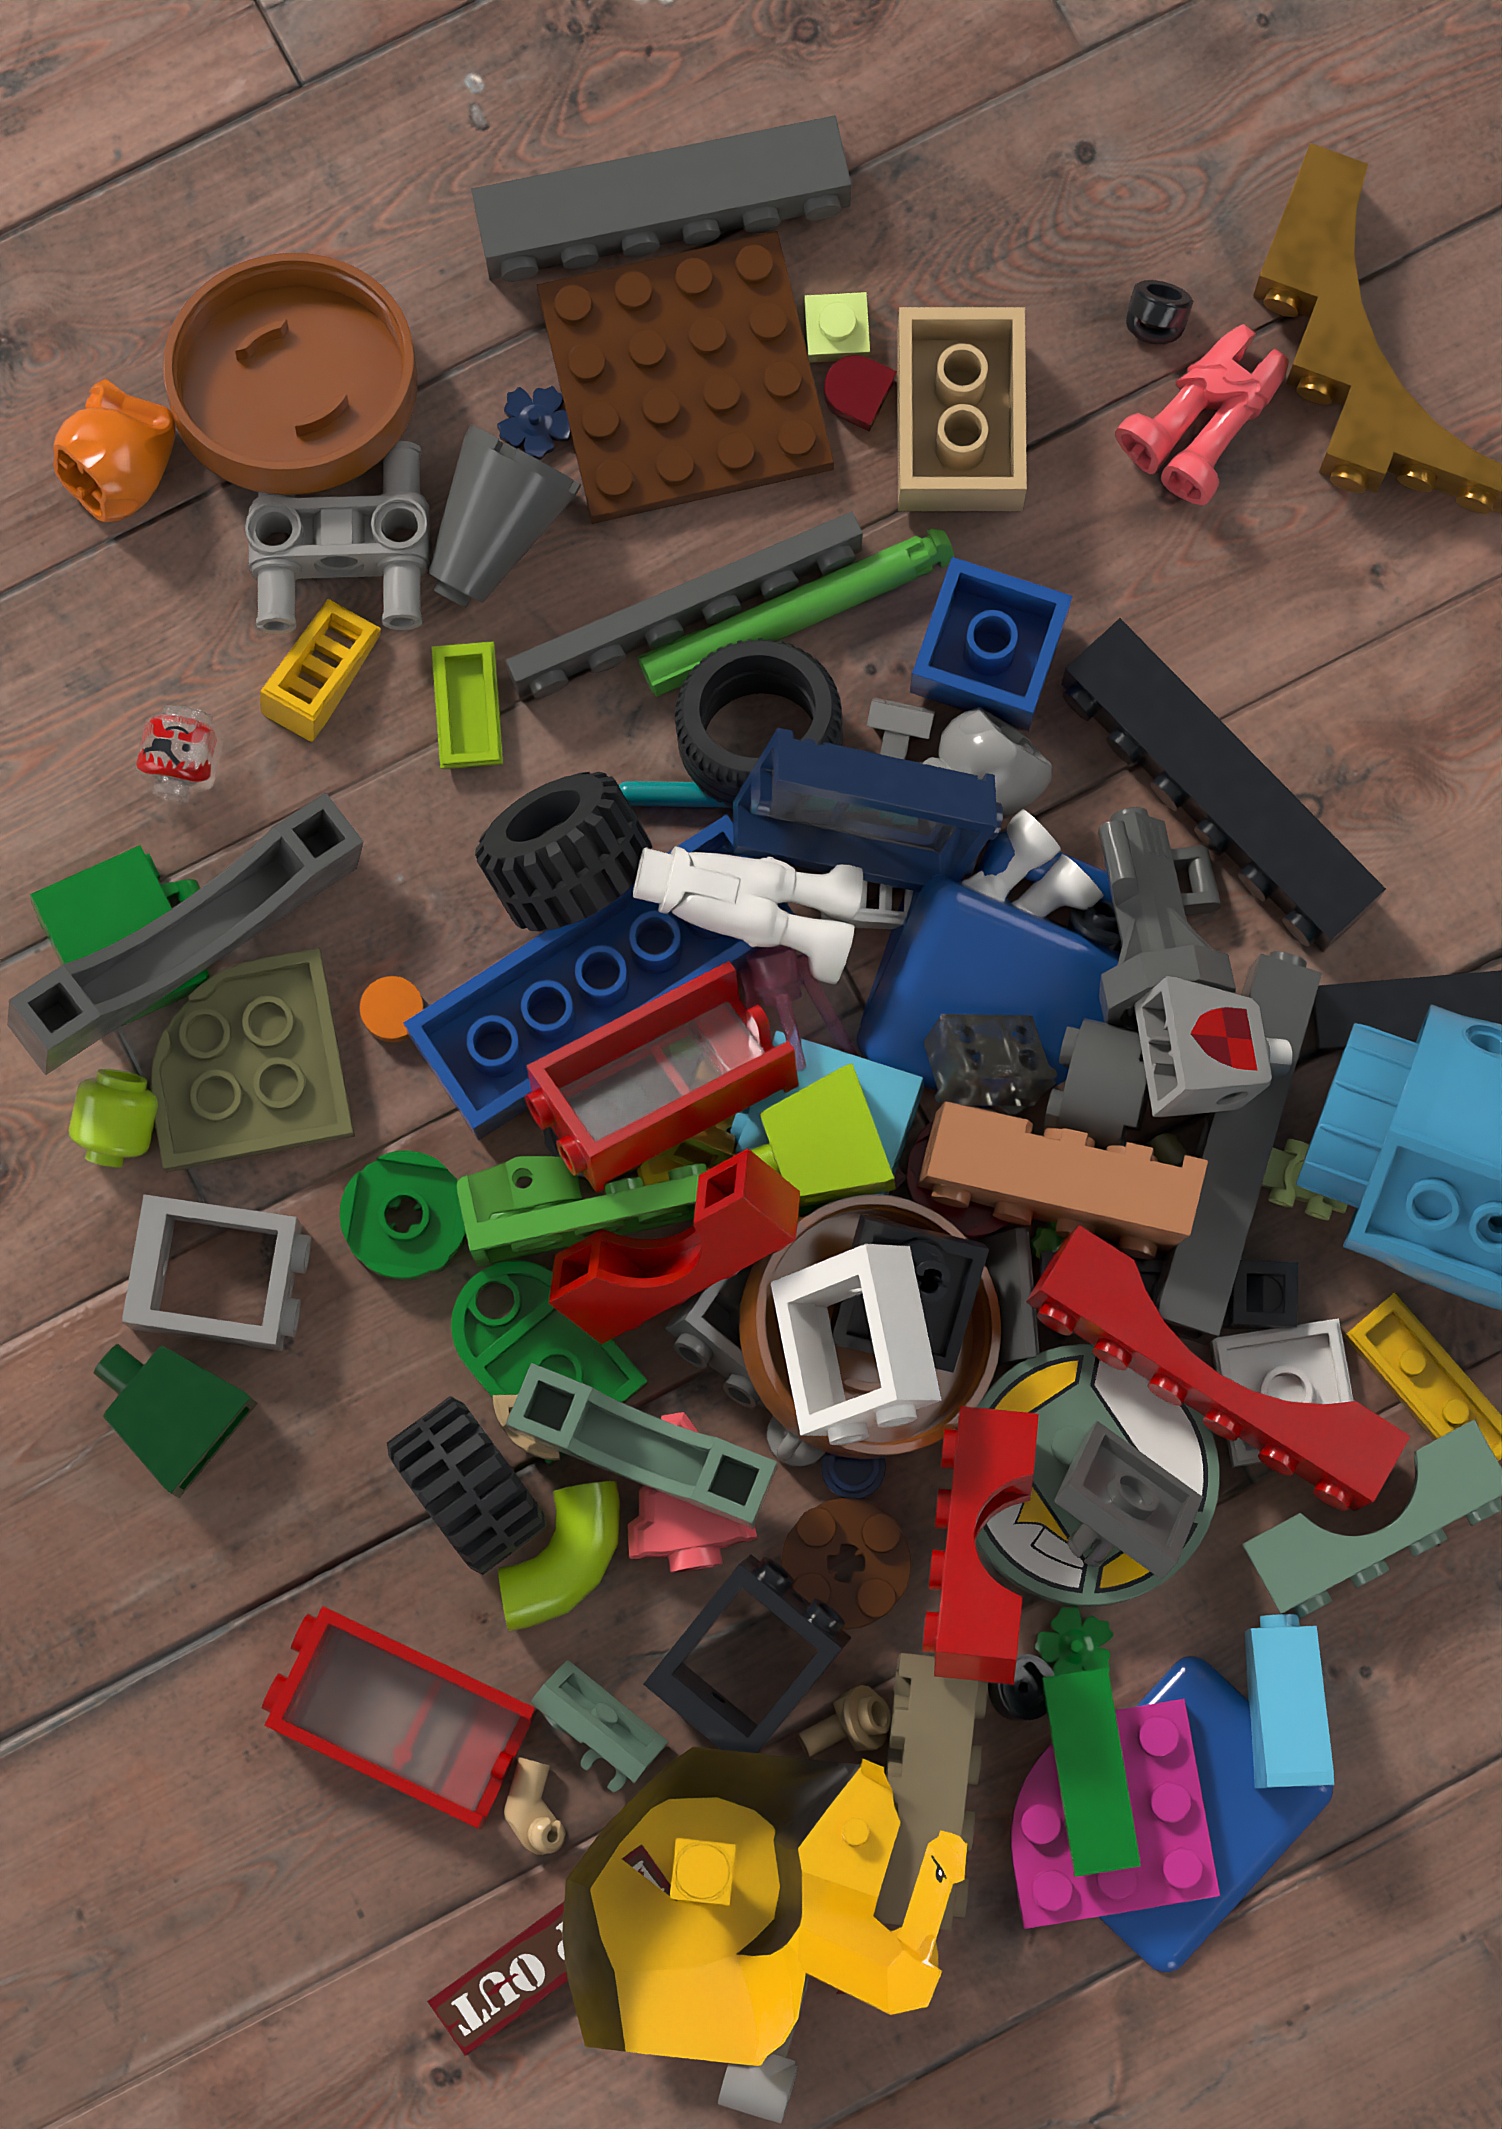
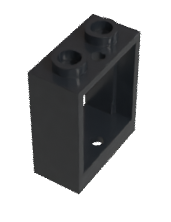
M752 1554L736 1567L643 1685L721 1750L758 1754L852 1637L842 1630L845 1622L835 1610L818 1599H814L810 1603L791 1588L794 1579L782 1566L767 1557H763L759 1561ZM743 1588L819 1650L759 1725L683 1663Z

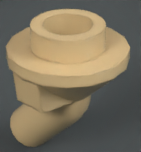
M859 1685L842 1693L833 1702L836 1714L797 1734L798 1740L808 1757L848 1737L855 1751H872L883 1746L887 1739V1733L891 1725L890 1710L885 1700L869 1686Z

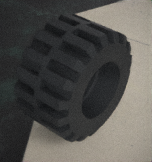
M582 772L546 783L512 803L482 834L479 839L480 844L475 850V856L478 865L515 925L521 929L528 928L529 931L539 932L576 923L597 913L619 898L636 880L643 849H651L653 846L616 780L612 776L608 777L603 772L591 774L590 772Z
M449 1396L387 1442L390 1460L470 1569L484 1575L547 1528L545 1514L466 1405L458 1399Z

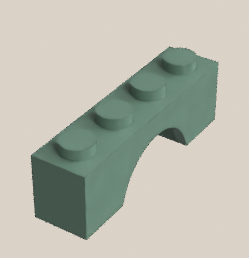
M533 1363L530 1364L506 1423L509 1430L513 1433L751 1529L755 1526L777 1471V1461L720 1438L697 1433L646 1414L599 1392L593 1387Z
M1475 1420L1460 1426L1413 1452L1415 1477L1410 1498L1401 1513L1385 1527L1366 1535L1343 1536L1318 1527L1299 1513L1243 1543L1242 1545L1279 1613L1282 1614L1292 1608L1295 1614L1302 1618L1333 1601L1327 1589L1350 1577L1355 1588L1389 1571L1390 1568L1385 1558L1399 1550L1408 1547L1412 1556L1415 1557L1447 1540L1448 1538L1442 1527L1466 1516L1470 1525L1473 1526L1501 1511L1502 1468Z

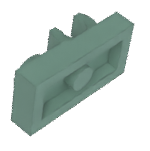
M569 1660L543 1684L531 1700V1703L545 1714L546 1719L554 1728L563 1733L570 1734L581 1744L584 1742L590 1747L581 1760L582 1768L587 1771L599 1758H604L615 1767L616 1775L607 1787L612 1792L621 1789L629 1779L635 1783L669 1742Z

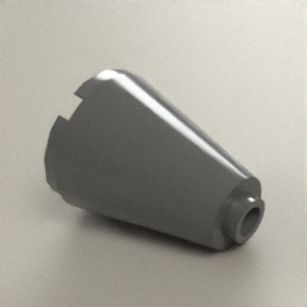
M470 425L464 437L428 574L438 579L433 591L465 608L471 598L483 603L573 500L581 484L522 450L516 449L507 443H502L494 435L474 425Z

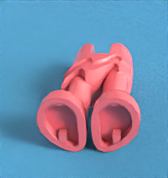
M1245 324L1225 334L1201 360L1187 368L1188 373L1176 381V386L1180 389V392L1163 411L1153 419L1140 413L1132 414L1125 418L1115 430L1116 440L1130 459L1144 472L1154 474L1166 461L1176 443L1202 410L1218 409L1192 443L1173 457L1161 475L1163 485L1170 492L1193 504L1204 506L1216 494L1219 487V479L1214 466L1241 427L1248 420H1253L1260 415L1286 376L1289 365L1288 358L1276 348L1257 365L1252 374L1238 364L1256 336V333Z

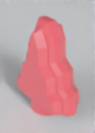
M684 1412L661 1416V1420L699 1433ZM643 1486L639 1490V1516L628 1523L629 1559L668 1557L670 1573L723 1565L721 1548L758 1539L755 1526L751 1529L647 1486Z

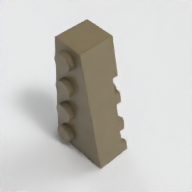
M901 1653L897 1658L885 1775L893 1791V1802L900 1820V1826L873 1915L880 1923L903 1925L928 1843L939 1836L940 1830L960 1836L965 1844L967 1843V1851L972 1850L975 1812L965 1811L967 1784L978 1785L982 1746L972 1745L974 1719L985 1718L988 1682L935 1677V1656ZM964 1878L963 1881L952 1885L940 1924V1930L951 1931L953 1917L965 1918L969 1878Z

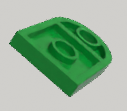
M505 1261L483 1269L463 1287L452 1312L451 1332L453 1343L464 1365L492 1398L493 1395H518L531 1363L593 1387L623 1404L648 1384L646 1378L613 1339L600 1344L549 1304L553 1272L549 1269L526 1261ZM492 1284L504 1285L514 1295L512 1310L500 1319H489L483 1316L477 1307L479 1294L484 1288ZM560 1452V1458H561L565 1453ZM544 1459L549 1466L557 1461Z

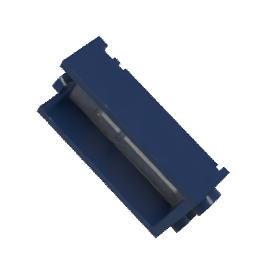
M777 728L733 801L734 854L758 859L773 857L788 865L825 873L831 872L837 865H851L862 868L864 881L921 892L925 884L936 874H941L948 879L960 882L964 875L969 876L972 873L978 854L987 841L994 840L1000 831L1003 820V807L1001 803L996 802L995 775L986 773L982 780H980L978 775L826 742L823 745L815 744V740L808 738L804 741L793 739V731Z

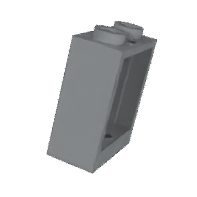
M143 1195L122 1322L134 1330L282 1351L285 1336L295 1337L301 1301L297 1298H291L295 1273H306L311 1249V1236L302 1235L303 1225L297 1217ZM175 1220L277 1235L262 1326L160 1311Z

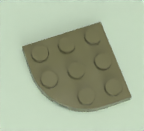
M319 947L256 959L223 970L202 983L187 997L188 1000L177 1012L167 1030L163 1031L153 1059L151 1092L158 1100L155 1124L162 1165L166 1173L355 1137L323 956Z

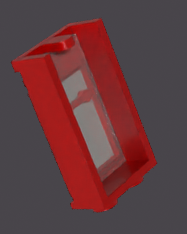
M727 961L527 1065L532 1092L525 1095V1101L537 1125L542 1130L551 1126L559 1138L556 1141V1145L568 1170L574 1176L582 1172L595 1192L598 1193L605 1189L604 1183L734 1114L780 1090L787 1093L799 1087L795 1049L789 1041L777 1047L773 1046L770 1024L764 1010L758 1004L749 1009L745 1008L739 999L736 969L730 961Z
M324 1606L321 1607L317 1618L307 1614L301 1622L290 1649L298 1652L299 1655L288 1677L278 1673L264 1698L261 1709L270 1713L264 1726L477 1829H482L538 1709Z

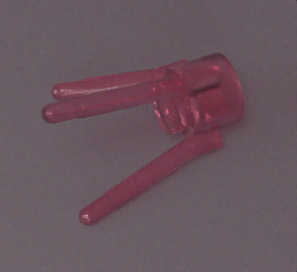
M779 944L778 946L759 949L746 956L748 969L740 971L745 990L746 1009L757 1004L760 1005V996H763L765 1006H777L785 1039L795 1049L798 1071L805 1069L806 1061L791 1002L802 996L800 989L802 984L838 1048L842 1052L858 1056L819 982L811 975L806 954L798 955L796 949Z

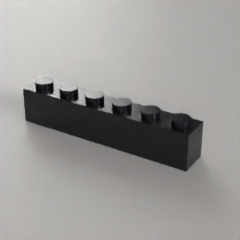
M1121 618L1065 668L1061 685L1066 689L1063 692V697L1068 705L1084 720L1089 721L1094 717L1110 734L1106 740L1118 757L1130 766L1136 762L1142 766L1154 779L1150 785L1160 800L1174 811L1179 807L1183 808L1198 824L1194 831L1203 844L1218 856L1225 852L1242 869L1238 873L1242 883L1258 899L1265 901L1269 897L1286 914L1282 919L1284 925L1302 944L1310 946L1314 943L1324 953L1379 901L1386 888Z

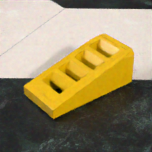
M327 599L261 689L260 704L262 714L304 739L313 742L331 717L380 637L381 628ZM330 628L355 643L348 649L325 636V633ZM317 650L340 664L337 668H334L312 654ZM303 671L322 682L324 686L319 689L299 678V675Z

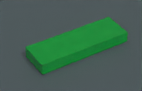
M1108 1667L1042 1677L1041 1681L1073 1876L1077 1877L1140 1867L1141 1863Z

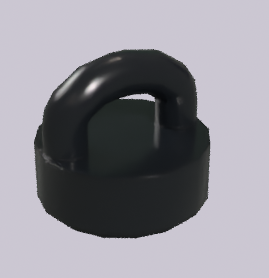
M1157 280L1141 281L1135 284L1126 316L1127 328L1137 339L1146 343L1165 345L1174 342L1182 336L1194 301L1188 292L1176 285ZM1141 320L1144 321V322H1146V323H1149V324H1152V325H1156V326H1159V327H1165V328H1164V329L1150 328V327L1144 325V324L1141 322Z

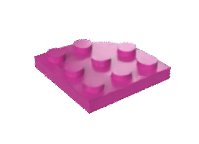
M1185 1699L1115 1710L1141 1863L1140 1867L1074 1877L1052 1743L1034 1763L1017 1795L1010 1827L1011 1859L1023 1929L1220 1896Z

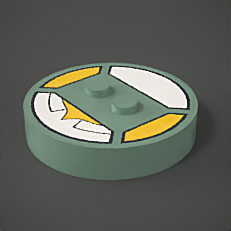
M1092 1344L1062 1346L1036 1355V1358L1026 1359L1005 1373L988 1390L977 1408L1039 1414L1031 1500L1008 1507L992 1517L980 1531L975 1544L986 1560L1016 1587L1045 1601L1076 1607H1101L1129 1601L1149 1592L1173 1576L1190 1559L1207 1533L1214 1515L1219 1490L1217 1448L1212 1431L1203 1423L1205 1416L1185 1403H1182L1181 1406H1176L1160 1399L1149 1390L1147 1386L1149 1380L1130 1368L1122 1371L1105 1364L1093 1354L1092 1349L1094 1345ZM1096 1421H1099L1203 1496L1179 1560L1163 1580L1116 1546L1107 1555L1106 1560L1100 1567H1092L1084 1563L1086 1557L1092 1551L1091 1545L1080 1558H1077L1068 1546V1538L1083 1523L1057 1505L1054 1500L1082 1438Z

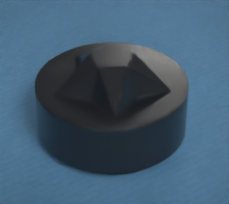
M1030 1654L1017 1655L1014 1685L988 1682L989 1697L996 1711L1012 1721L1034 1720L1045 1715L1047 1711L1041 1678L1054 1676L1052 1669L1044 1660Z

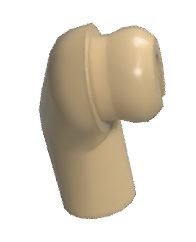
M519 1757L504 1810L505 1819L526 1849L536 1855L554 1853L562 1847L566 1832L563 1824L555 1818L541 1798L550 1766Z

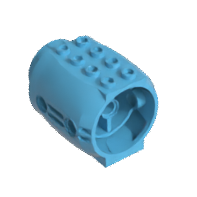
M1431 1004L1415 1043L1354 1022L1302 1164L1296 1186L1355 1207L1343 1248L1376 1259L1420 1282L1502 1311V1024L1463 1016Z

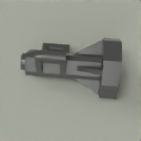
M1130 807L1117 811L1111 816L1109 822L1099 827L1098 835L1122 949L1117 966L1101 974L1099 999L1104 1023L1138 1030L1134 1004L1166 976L1181 978L1231 993L1236 992V986L1229 955L1213 950L1187 923L1185 917L1212 913L1221 907L1209 848L1206 846L1171 849L1165 821L1148 816L1147 810L1141 807ZM1188 870L1192 893L1180 894L1176 871Z

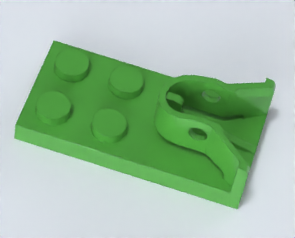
M517 1156L505 1163L469 1176L465 1175L457 1182V1193L470 1252L479 1268L565 1249L601 1229L624 1236L693 1221L698 1177L707 1171V1167L703 1163L679 1167L668 1172L669 1181L644 1186L643 1179L640 1177L615 1181L605 1185L606 1195L583 1200L578 1174L574 1176L568 1170L561 1157ZM524 1177L532 1179L529 1187L521 1189L516 1187L519 1179Z

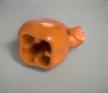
M105 378L94 384L89 390L91 395L86 401L85 409L76 411L63 421L55 436L53 445V468L62 485L97 520L102 522H118L137 512L157 490L172 452L176 426L172 412L167 407L128 395Z

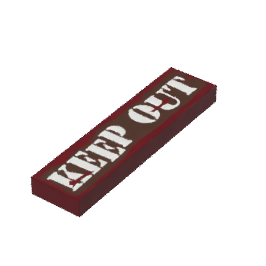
M642 1844L622 1858L628 1865L670 1896V1883ZM564 1901L427 2001L465 2056L568 1981L562 1940Z

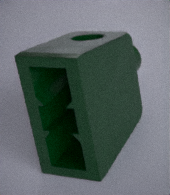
M116 1344L100 1360L93 1372L94 1375L119 1394L103 1415L105 1420L163 1488L178 1498L184 1494L258 1404L241 1389L162 1345L143 1364L121 1345Z

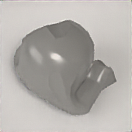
M982 707L965 711L954 718L941 734L938 749L939 758L932 757L923 762V764L978 775L980 780H982L986 773L995 775L996 802L1002 804L1003 819L1009 818L1032 804L1046 790L1052 778L1051 763L1035 745L1015 727L992 715ZM929 821L931 828L936 822Z

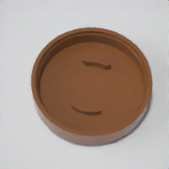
M308 253L265 255L244 261L217 274L201 286L184 304L170 328L163 355V376L175 426L188 449L204 466L221 478L237 486L262 493L278 495L314 493L334 488L362 475L382 460L396 445L406 430L416 403L418 384L411 332L401 308L391 294L370 275L348 263L327 256Z
M859 1195L831 1202L799 1216L796 1241L790 1243L783 1250L771 1253L754 1263L742 1295L739 1332L743 1360L750 1380L764 1405L788 1431L809 1445L830 1454L846 1458L876 1459L911 1452L943 1439L945 1428H958L960 1406H978L990 1385L998 1362L1001 1344V1318L997 1294L988 1270L984 1266L954 1373L935 1369L941 1401L917 1409V1419L913 1422L893 1427H878V1424L868 1427L869 1437L854 1443L831 1445L828 1436L800 1435L771 1282L851 1250L860 1214L967 1239L952 1223L923 1205L895 1196ZM835 1304L827 1307L829 1320H831ZM835 1345L846 1401L882 1388L875 1354Z

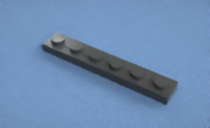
M853 511L508 658L506 663L509 676L518 697L521 698L533 693L535 698L551 695L563 689L569 683L567 678L589 668L592 673L607 671L622 663L626 659V652L648 643L650 648L665 646L680 638L684 634L682 629L703 619H706L708 624L721 622L741 610L740 603L763 594L765 599H773L793 590L799 584L798 578L819 569L823 575H827L852 564L856 560L854 554L862 551L863 532Z

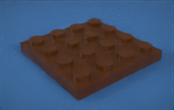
M778 231L536 284L592 524L834 470V460Z

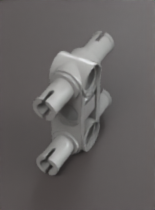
M398 441L383 458V494L380 496L296 498V495L258 492V498L249 507V515L245 524L248 540V569L251 575L258 580V617L256 618L258 630L269 634H284L296 629L295 581L306 578L383 576V625L394 630H412L422 625L421 576L426 573L430 566L432 542L430 537V505L425 497L420 494L421 447L409 441ZM405 528L416 532L411 539L399 543L387 539L391 533L398 529ZM282 532L291 535L285 543L278 546L263 544L266 537L273 533Z

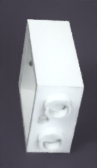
M864 1244L771 1282L800 1435L828 1436L831 1445L854 1443L869 1437L868 1427L878 1424V1427H893L913 1422L917 1419V1409L941 1401L910 1246ZM863 1293L882 1388L846 1401L827 1307Z

